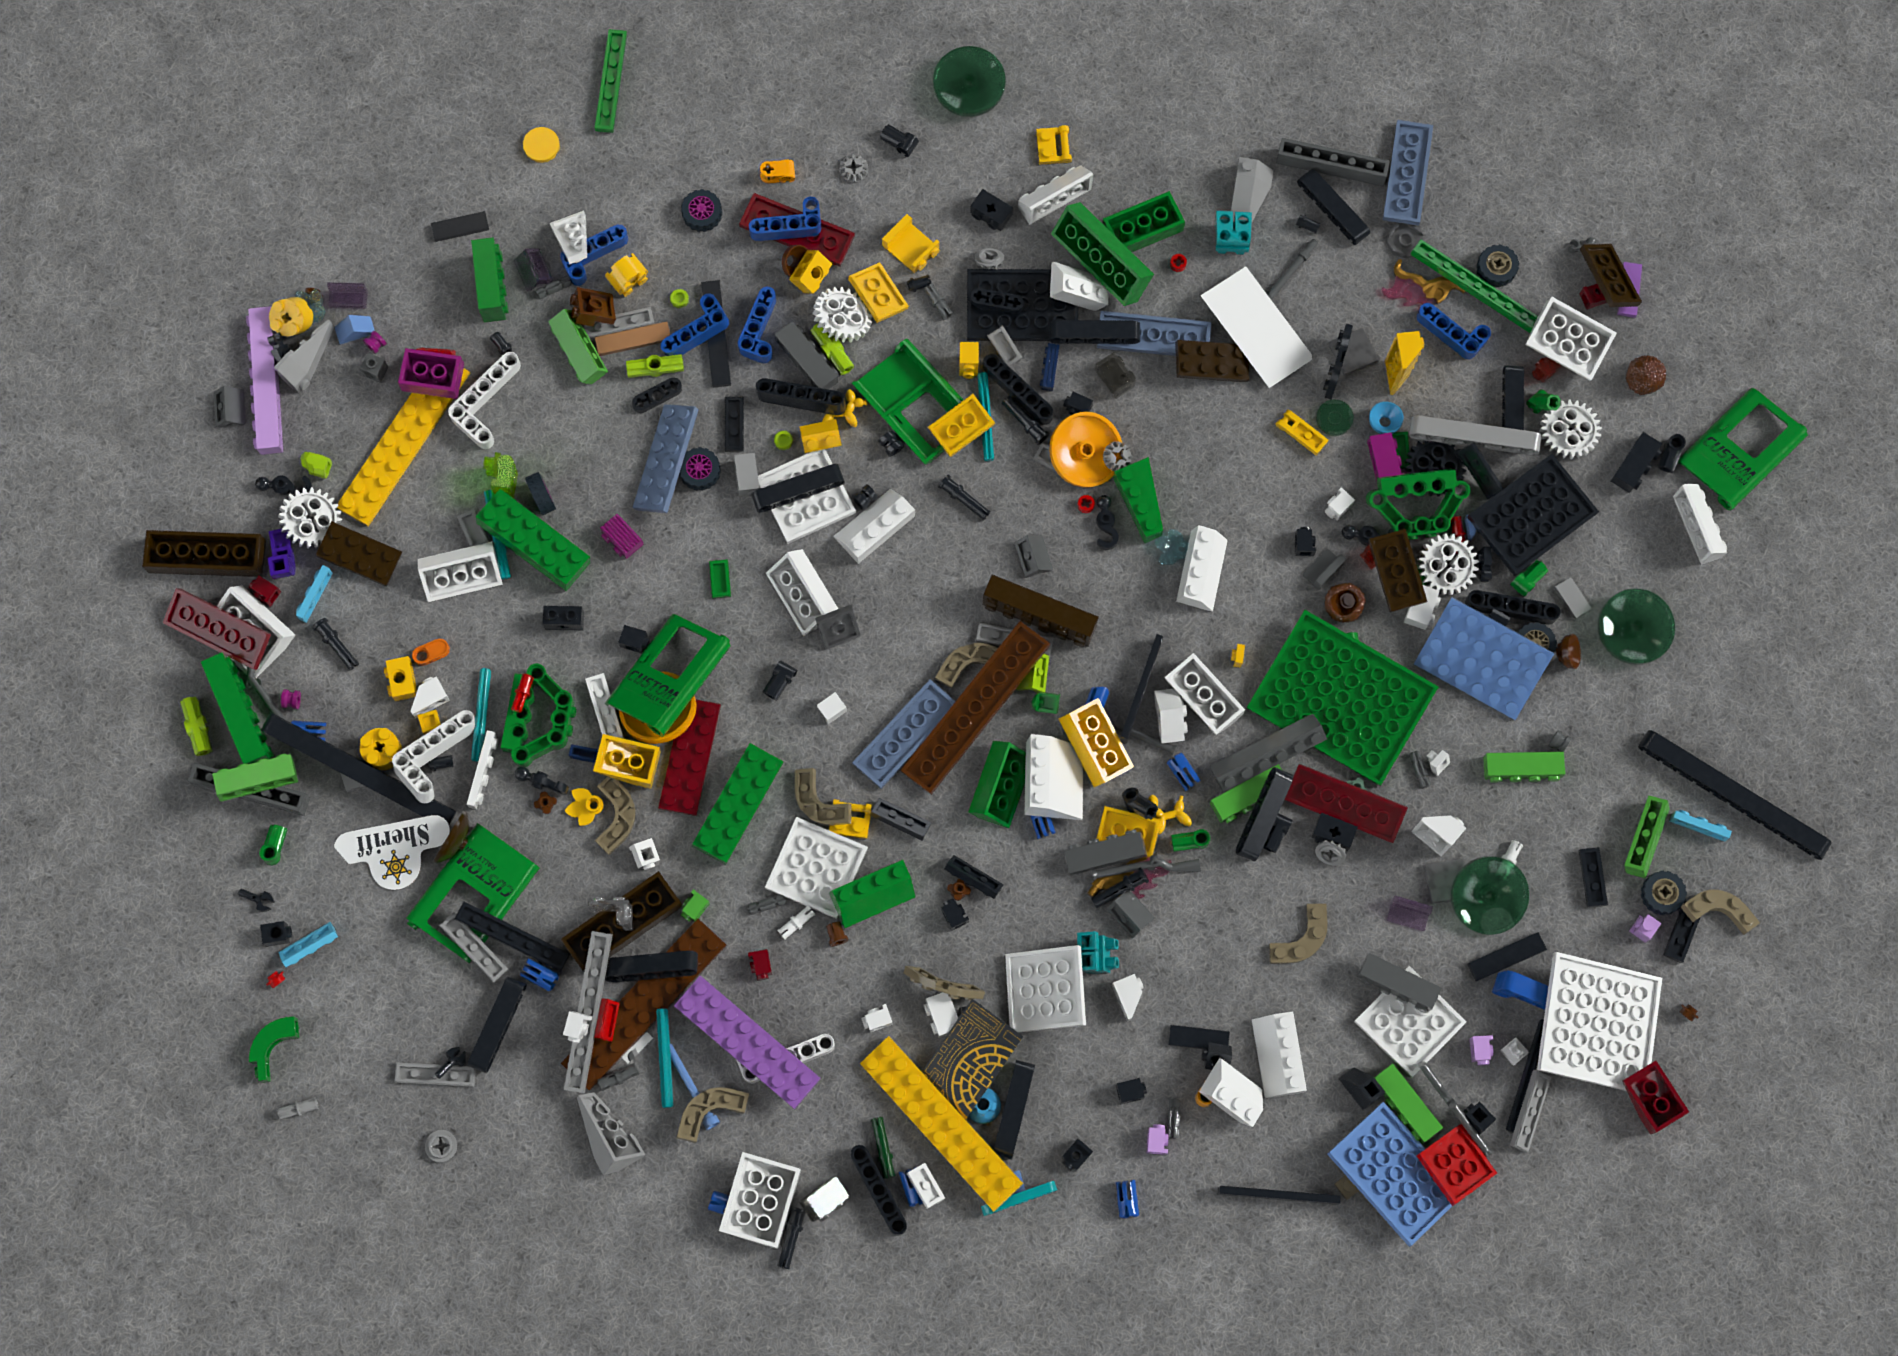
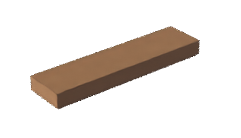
M662 322L595 337L599 356L659 344L666 337L670 336L668 322Z

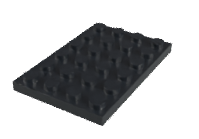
M967 269V341H990L987 335L1001 326L1005 328L1012 341H1049V323L1054 320H1078V306L1050 297L1051 269ZM976 288L1019 295L1024 301L1023 310L1020 313L1012 314L975 307L970 301V295ZM978 294L976 300L980 301L981 295ZM987 295L986 303H989V296H988V295ZM994 297L992 299V303L995 305H1000L1002 303V299L1000 297ZM1005 299V306L1007 307L1008 299ZM1014 301L1013 307L1016 308L1018 302Z
M1550 454L1469 514L1467 518L1515 576L1597 515L1599 510L1555 456Z

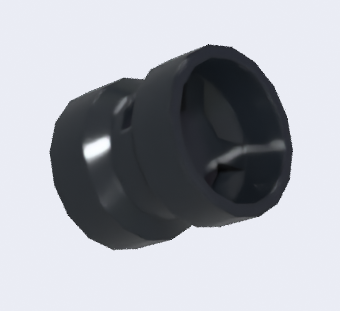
M894 431L885 433L878 440L879 444L886 449L885 452L889 457L897 454L904 447L902 442L897 440V435Z
M866 484L860 492L853 494L852 498L862 510H865L869 503L875 502L878 499V496Z

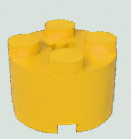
M631 253L630 258L626 255L618 260L611 267L613 271L610 274L608 272L605 274V278L620 295L623 294L624 297L633 292L632 288L635 285L641 286L648 280L646 277L648 270L634 253Z
M299 297L278 300L273 303L269 312L270 328L286 337L304 333L313 323V311L309 308L307 302Z
M375 728L368 731L360 739V753L363 759L369 765L382 771L393 768L392 758L402 750V745L398 738L387 728Z

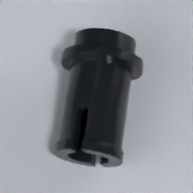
M1305 214L1304 216L1300 215L1296 223L1299 226L1298 228L1302 227L1314 234L1317 233L1321 224L1307 218Z
M927 274L915 279L910 278L907 281L909 291L916 292L917 289L932 284L931 279H928L930 276Z
M495 332L491 335L490 340L499 349V354L504 355L506 352L512 351V345L506 342L500 332Z
M452 755L436 757L429 761L430 770L436 771V769L454 767Z

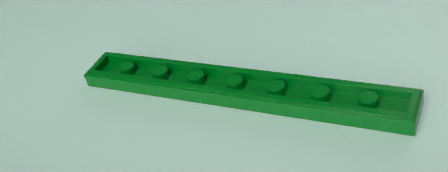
M1422 239L1419 240L1410 255L1528 333H1531L1538 317L1536 314Z

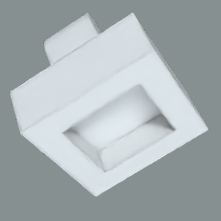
M1431 750L1427 755L1431 771L1436 776L1450 763L1449 754L1443 750L1439 754Z
M1516 1037L1500 1050L1513 1066L1529 1053Z

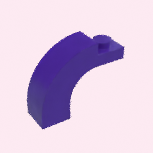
M282 529L269 531L272 557L268 558L270 576L274 580L294 576L296 572L291 538L287 539L288 532H282Z

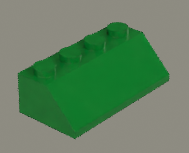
M992 742L968 811L970 814L979 819L1010 828L1025 785V751L1010 742Z
M904 860L829 892L844 929L915 898L912 879Z

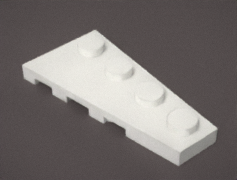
M584 211L550 223L551 229L569 264L578 263L587 258L586 215Z

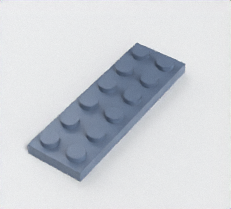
M1397 120L1383 213L1384 221L1419 226L1433 125Z
M1100 311V320H1133L1140 322L1141 341L1137 344H1097V348L1176 356L1175 342L1177 340L1210 342L1211 322Z
M664 404L633 504L635 510L658 513L668 512L698 414V409L695 406Z
M930 679L852 764L876 786L882 789L912 757L956 701Z

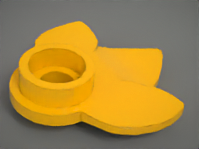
M573 789L571 792L575 801L565 809V812L571 817L578 818L579 826L589 825L594 820L595 815L603 810V801L600 797L591 795L587 789ZM596 802L597 807L592 809L590 807L591 803Z

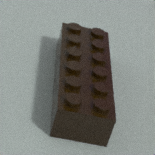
M146 530L142 567L148 573L263 577L266 540L261 534Z
M993 574L983 594L982 605L988 611H999L1003 613L1004 617L1019 619L1026 626H1031L1032 624L1037 626L1041 632H1052L1056 634L1057 638L1072 640L1079 647H1084V645L1089 647L1097 627L1099 616Z
M658 871L561 938V941L581 970L585 972L592 931L613 934L609 953L610 958L682 908V904Z

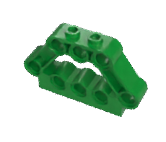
M1454 469L1378 477V489L1370 490L1367 493L1366 503L1371 508L1377 510L1394 532L1399 531L1398 525L1404 522L1409 540L1418 539V535L1424 534L1425 537L1437 536L1436 533L1445 532L1449 529L1450 520L1462 500L1470 494V486L1465 481L1456 480V470ZM1438 480L1439 487L1436 490H1434L1432 488L1433 481ZM1416 482L1421 484L1418 492H1415L1413 489ZM1398 484L1402 486L1400 494L1395 493V487ZM1461 485L1462 492L1457 495L1455 493L1456 486ZM1445 489H1448L1437 510L1430 518L1417 515L1411 520H1407L1387 499V496L1404 498L1409 493L1422 496L1427 491L1440 494ZM1379 494L1381 500L1378 504H1374L1373 498ZM1441 517L1443 523L1440 527H1437L1435 521ZM1423 520L1424 527L1419 530L1417 522Z
M538 663L530 665L527 669L526 674L532 677L535 672L539 671L542 672V676L533 680L529 691L530 697L525 700L522 711L527 712L524 718H518L519 712L511 709L516 696L515 689L519 686L522 674L515 673L501 749L503 752L511 753V757L518 767H528L533 760L555 749L560 750L564 748L567 744L568 736L571 737L573 733L571 720L575 718L577 710L574 707V700L568 691L563 690L547 674L544 666ZM534 685H538L556 704V710L551 714L553 727L547 734L523 746V742L529 736L526 726L532 719L530 705L535 702L533 689ZM562 698H568V703L565 705H560L559 701ZM558 717H565L563 723H556V719ZM516 730H523V734L520 737L514 736ZM555 735L562 736L559 742L552 741ZM527 753V757L524 760H518V755Z

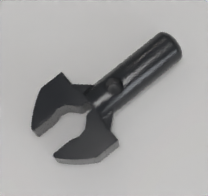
M244 889L238 891L239 896L257 904L256 909L261 912L271 910V908L263 906L261 900L267 899L275 903L272 895L266 891L262 895H257Z
M460 1047L449 1049L446 1052L448 1061L435 1072V1076L440 1079L454 1065L462 1067L466 1063V1052L464 1051L459 1057H455L459 1054Z

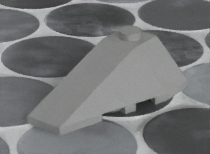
M1239 157L1231 204L1233 221L1235 212H1252L1253 222L1266 195L1271 189L1274 170L1257 159ZM1240 217L1238 220H1247V218Z
M329 319L312 332L309 340L305 341L303 339L299 343L297 350H290L274 366L282 381L298 393L309 386L310 380L334 330V326Z
M594 1092L578 1095L577 1100L592 1153L603 1175L619 1172L645 1156L636 1137L632 1133L628 1136L621 1127L624 1124L620 1120L615 1121L609 1115L610 1109Z

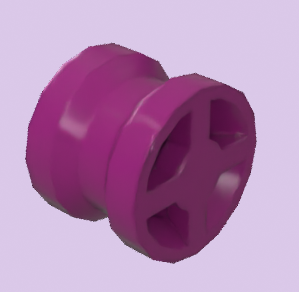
M372 331L371 336L363 340L365 345L374 354L379 352L380 347H384L387 344L376 331Z
M284 689L281 695V707L285 709L292 707L298 710L301 702V692L298 690L290 692Z

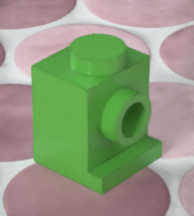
M693 889L691 892L693 897H688L682 905V913L680 914L688 922L691 920L695 922L710 905L707 899Z

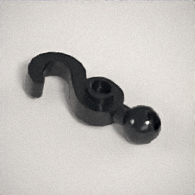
M277 476L273 481H269L266 477L256 479L255 487L259 491L273 488L274 492L278 495H286L291 492L295 497L296 489L286 476ZM303 476L302 480L306 484L305 489L307 492H310L312 483L308 477Z
M1102 495L1097 499V506L1101 509V512L1097 515L1096 524L1102 531L1111 535L1113 539L1111 542H1105L1099 538L1097 545L1103 550H1110L1116 547L1119 535L1112 528L1115 524V516L1108 510L1111 506V499L1107 495Z
M1346 525L1341 531L1345 539L1349 540L1357 537L1359 542L1365 546H1369L1368 539L1380 536L1372 526H1364L1360 530H1356L1354 526ZM1392 528L1388 531V533L1394 532Z
M519 767L515 770V777L518 781L524 782L529 780L532 782L531 786L540 790L545 787L567 795L570 788L560 781L556 783L548 779V775L541 771L530 773L526 767Z

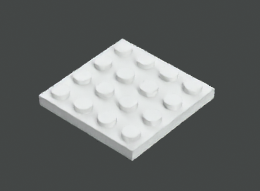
M825 449L810 452L759 475V487L761 489L831 465L832 462ZM843 484L771 510L787 544L856 513Z
M796 817L765 889L837 919L838 913L829 892L854 881L868 847Z
M1075 945L1005 954L1009 1025L1011 1028L1021 1033L1086 1025L1081 946Z
M1408 966L1405 969L1406 971L1416 976H1419L1410 966ZM1382 993L1354 1022L1412 1078L1420 1070L1418 1064L1422 1061L1427 1063L1458 1032L1466 1021L1440 995L1431 1011L1421 1012L1410 1002L1406 1004L1397 1000V996L1391 993L1389 995Z

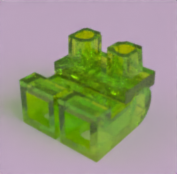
M495 452V457L485 456L483 468L486 469V475L496 478L491 479L490 485L494 495L499 489H502L514 499L518 472L512 457L501 455V453Z

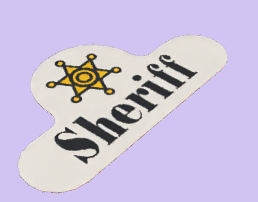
M431 815L346 832L336 839L334 848L348 864L367 862L374 880L380 886L392 890L402 889L409 886L417 878L421 867V852L425 849L443 845L450 833L448 822L443 817Z

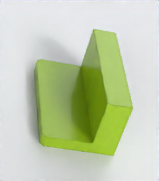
M1042 655L1016 690H1032L1037 693L1045 692L1049 664L1048 655Z

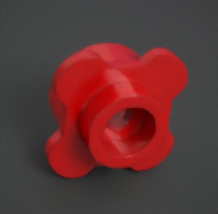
M275 971L267 978L269 982L266 985L275 988L285 980V977L282 975L284 972L278 973Z

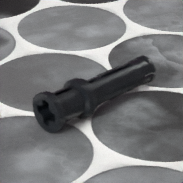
M1011 396L1007 397L1008 400L1005 398L1002 405L1025 427V432L1036 440L1035 443L1037 445L1044 442L1050 433L1044 431L1037 420H1032Z
M949 474L939 484V489H944L951 495L952 499H958L983 521L990 514V510L965 492L963 486L954 482Z
M326 618L320 619L313 625L312 629L320 634L323 638V643L329 644L347 666L348 670L351 671L354 667L350 664V661L355 667L359 665V662L339 640L338 632L329 626L328 620Z
M1139 867L1138 871L1129 876L1125 875L1121 882L1091 897L1095 907L1099 908L1126 891H1134L1137 886L1144 882L1148 883L1149 879L1142 867Z
M790 1206V1218L785 1225L787 1233L777 1264L778 1267L783 1268L784 1260H786L784 1268L789 1270L798 1234L804 1228L802 1227L805 1214L808 1213V1210Z

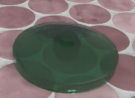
M963 46L951 50L940 59L934 71L933 88L935 95L944 108L956 115L974 117L985 114L1000 102L1005 91L1006 77L1002 64L991 52L980 47Z
M1627 589L1611 597L1601 609L1598 618V633L1606 650L1616 659L1628 664L1642 665L1660 658L1670 648L1675 636V620L1669 606L1655 593L1644 589Z
M1483 856L1470 861L1458 872L1451 889V903L1458 919L1469 929L1486 935L1500 934L1513 928L1524 916L1529 903V886L1522 871L1512 862L1501 857Z

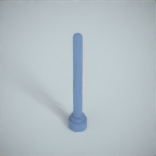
M670 1044L671 1060L691 1096L694 1098L700 1093L673 1045ZM710 1112L703 1118V1125L706 1130L720 1123L717 1115Z

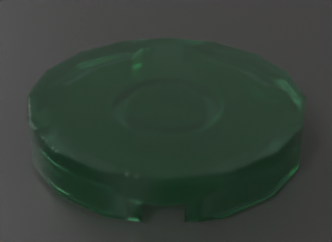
M1332 399L1324 402L1316 414L1318 427L1330 436L1345 434L1353 424V411L1342 400Z

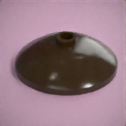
M462 812L433 862L441 863L450 859L459 849L463 851L468 842L465 839L469 830L467 812Z

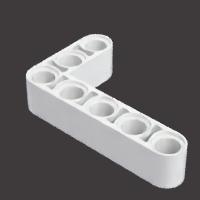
M506 352L448 410L452 422L482 449L491 448L494 444V438L491 431L474 414L519 371L521 364L514 352ZM509 361H515L513 365H507ZM496 374H502L500 378H494ZM484 386H488V387H489L488 390H486V391H481V388H482V387H484ZM470 399L476 400L473 404H467ZM462 412L461 416L454 417L455 413ZM470 424H475L473 429H467ZM483 436L489 437L486 441H480Z
M463 710L393 756L392 763L395 774L419 802L429 803L434 799L432 782L420 767L474 732L475 718L471 711Z
M822 1034L789 1047L787 1050L802 1063H806L832 1052L835 1043L832 1036ZM822 1040H830L831 1046L828 1049H823L820 1046ZM808 1046L813 1049L810 1056L802 1055L804 1047ZM737 1061L746 1082L752 1084L761 1081L756 1076L752 1079L747 1078L746 1072L748 1069Z

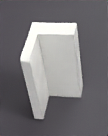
M925 1163L907 1173L926 1209L945 1199Z

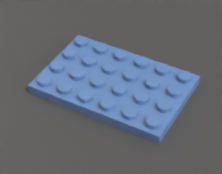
M1451 597L1416 658L1414 665L1516 720L1554 653Z
M1382 1102L1327 1155L1410 1247L1452 1205L1416 1156L1425 1150L1423 1145L1415 1139L1407 1127Z

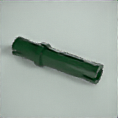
M877 1117L879 1126L876 1118L871 1119L879 1154L877 1159L881 1164L883 1179H888L887 1170H889L891 1178L896 1176L892 1164L893 1154H890L883 1117Z

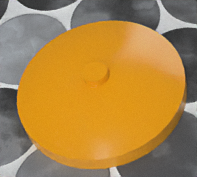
M1079 412L1068 416L1055 428L1049 446L1051 462L1056 472L1066 482L1083 488L1098 486L1107 482L1114 475V471L1110 470L1104 463L1103 452L1105 448L1112 442L1118 441L1122 443L1116 427L1107 418L1093 412ZM1120 452L1117 454L1113 453L1116 456V462L1120 459L1122 460Z
M662 672L674 679L680 677L674 673ZM694 695L664 737L655 734L647 724L619 710L620 719L626 731L638 741L649 744L665 743L680 736L690 726L696 713V698Z

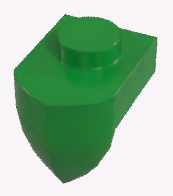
M1038 692L1031 700L1033 709L1037 712L1057 714L1060 694Z

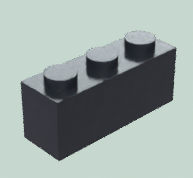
M1642 432L1610 482L1628 493L1633 488L1637 490L1642 483L1640 477L1642 474L1647 475L1652 467L1650 462L1652 459L1656 461L1662 452L1659 450L1662 443Z

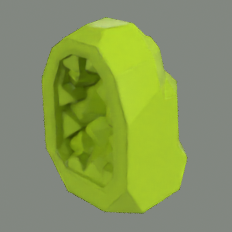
M304 452L301 455V464L308 470L310 475L324 479L328 477L332 466L330 458L312 452Z

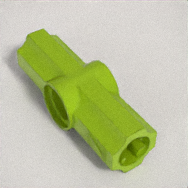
M819 323L814 325L810 332L820 345L822 353L826 354V359L832 362L840 375L849 373L854 368V365L844 352V347L839 339L835 341L833 335L829 338L828 332L822 333L824 328H818Z
M682 354L663 357L651 355L646 359L626 361L628 378L649 375L658 377L666 373L684 371ZM659 364V367L653 369L651 365Z
M196 696L184 698L180 701L185 717L184 726L188 736L191 738L194 753L196 756L209 754L213 751L208 736L209 728L205 725L207 721L204 715H202L199 700Z

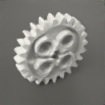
M834 287L832 291L827 289L825 293H821L820 297L818 296L813 306L815 309L813 315L816 316L814 321L819 322L817 327L824 328L822 333L828 332L829 338L832 335L835 336V341L841 338L843 343L846 339L851 343L853 339L858 341L860 337H864L872 324V315L869 314L870 312L861 298L856 297L857 292L851 294L850 289L844 292L843 287L839 291Z
M1570 399L1567 404L1562 400L1560 407L1556 411L1547 410V413L1543 415L1542 418L1544 420L1540 422V425L1543 427L1539 430V432L1544 433L1541 439H1547L1544 446L1550 445V452L1555 449V456L1562 453L1563 459L1567 455H1569L1571 460L1575 455L1580 459L1582 454L1587 456L1589 451L1592 452L1595 448L1594 446H1597L1599 443L1597 439L1601 437V434L1598 432L1601 431L1602 427L1597 425L1600 423V420L1594 419L1597 413L1591 414V407L1587 410L1585 409L1586 403L1579 406L1578 400L1575 404H1572ZM1566 414L1571 415L1573 420L1568 419ZM1553 427L1560 428L1561 432H1556ZM1580 427H1585L1587 432L1581 431ZM1568 439L1573 440L1575 445L1569 444Z
M311 487L310 492L303 488L301 494L298 490H295V497L289 494V500L284 499L283 504L285 506L280 507V511L284 513H279L278 518L283 520L279 521V525L284 526L282 532H288L287 539L293 537V544L299 541V547H302L306 543L307 549L313 544L316 549L318 543L320 542L321 544L331 521L335 523L342 521L341 518L337 517L341 514V511H335L339 505L332 504L334 498L327 499L328 493L321 495V489L314 493L313 487ZM316 503L319 508L312 509L309 504ZM295 510L300 511L302 516L296 517L292 512ZM307 515H308L310 518H311V517H314L313 521H312L311 519H306V518H307ZM324 519L328 522V525L322 526L318 520ZM308 527L311 532L308 534L304 533L301 528Z
M1447 533L1443 534L1442 538L1437 535L1435 540H1428L1430 545H1423L1426 551H1419L1423 557L1417 559V561L1422 562V565L1417 566V568L1423 571L1419 575L1425 576L1422 582H1429L1428 587L1430 588L1434 586L1436 590L1441 589V595H1445L1446 592H1448V595H1453L1454 591L1456 594L1461 593L1460 588L1466 590V584H1473L1470 578L1477 577L1473 573V571L1479 570V568L1474 567V564L1479 561L1473 559L1477 553H1471L1473 546L1467 547L1468 540L1461 542L1462 536L1455 539V534H1451L1449 538ZM1445 546L1448 547L1450 551L1448 556H1446L1443 552V548ZM1456 551H1458V555L1455 558H1453ZM1459 558L1464 562L1463 568L1458 566ZM1433 561L1438 564L1437 570H1434L1431 566ZM1446 561H1450L1448 564L1449 568L1444 569L1447 566ZM1447 573L1452 575L1451 583L1446 580Z

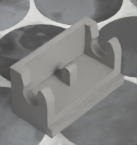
M755 453L734 455L733 463L738 496L751 495L754 491L760 489Z

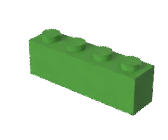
M563 309L548 321L551 331L559 340V346L566 353L569 364L574 367L578 380L585 384H593L604 376L608 370L584 327L581 324H576L575 318L571 317L572 310Z
M1564 752L1486 753L1483 757L1485 780H1490L1492 783L1502 782V779H1509L1510 782H1520L1521 779H1529V782H1538L1541 779L1547 778L1548 781L1555 782L1565 775Z
M280 754L272 759H260L252 764H240L232 769H220L217 773L212 774L216 794L220 802L298 782L291 754Z
M1279 764L1276 765V766H1274V767H1276V768L1281 769V767L1279 766ZM1272 768L1210 801L1209 804L1220 823L1225 821L1227 824L1237 819L1236 815L1242 812L1245 815L1253 810V806H1255Z
M1648 796L1624 865L1627 874L1646 879L1670 809L1668 800Z
M1391 1064L1374 1077L1386 1092L1384 1094L1386 1105L1391 1110L1395 1109L1398 1113V1119L1405 1126L1409 1127L1412 1135L1421 1144L1443 1128L1394 1064Z

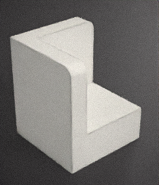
M836 692L817 705L827 724H830L847 712L846 706Z

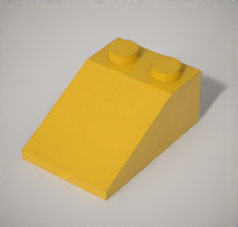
M603 734L593 772L632 785L651 789L661 753L660 747Z

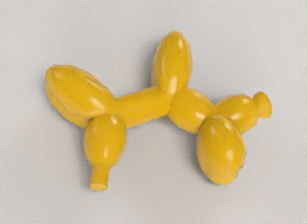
M849 389L845 394L848 402L846 404V411L841 415L826 414L822 422L833 420L834 417H845L852 427H857V419L852 412L855 407L867 405V400L856 398L855 393Z
M1150 795L1148 800L1158 806V798L1155 795ZM1180 795L1172 811L1163 813L1158 808L1155 818L1162 820L1158 835L1164 831L1166 820L1175 817L1184 826H1191L1190 817L1183 812L1184 796Z

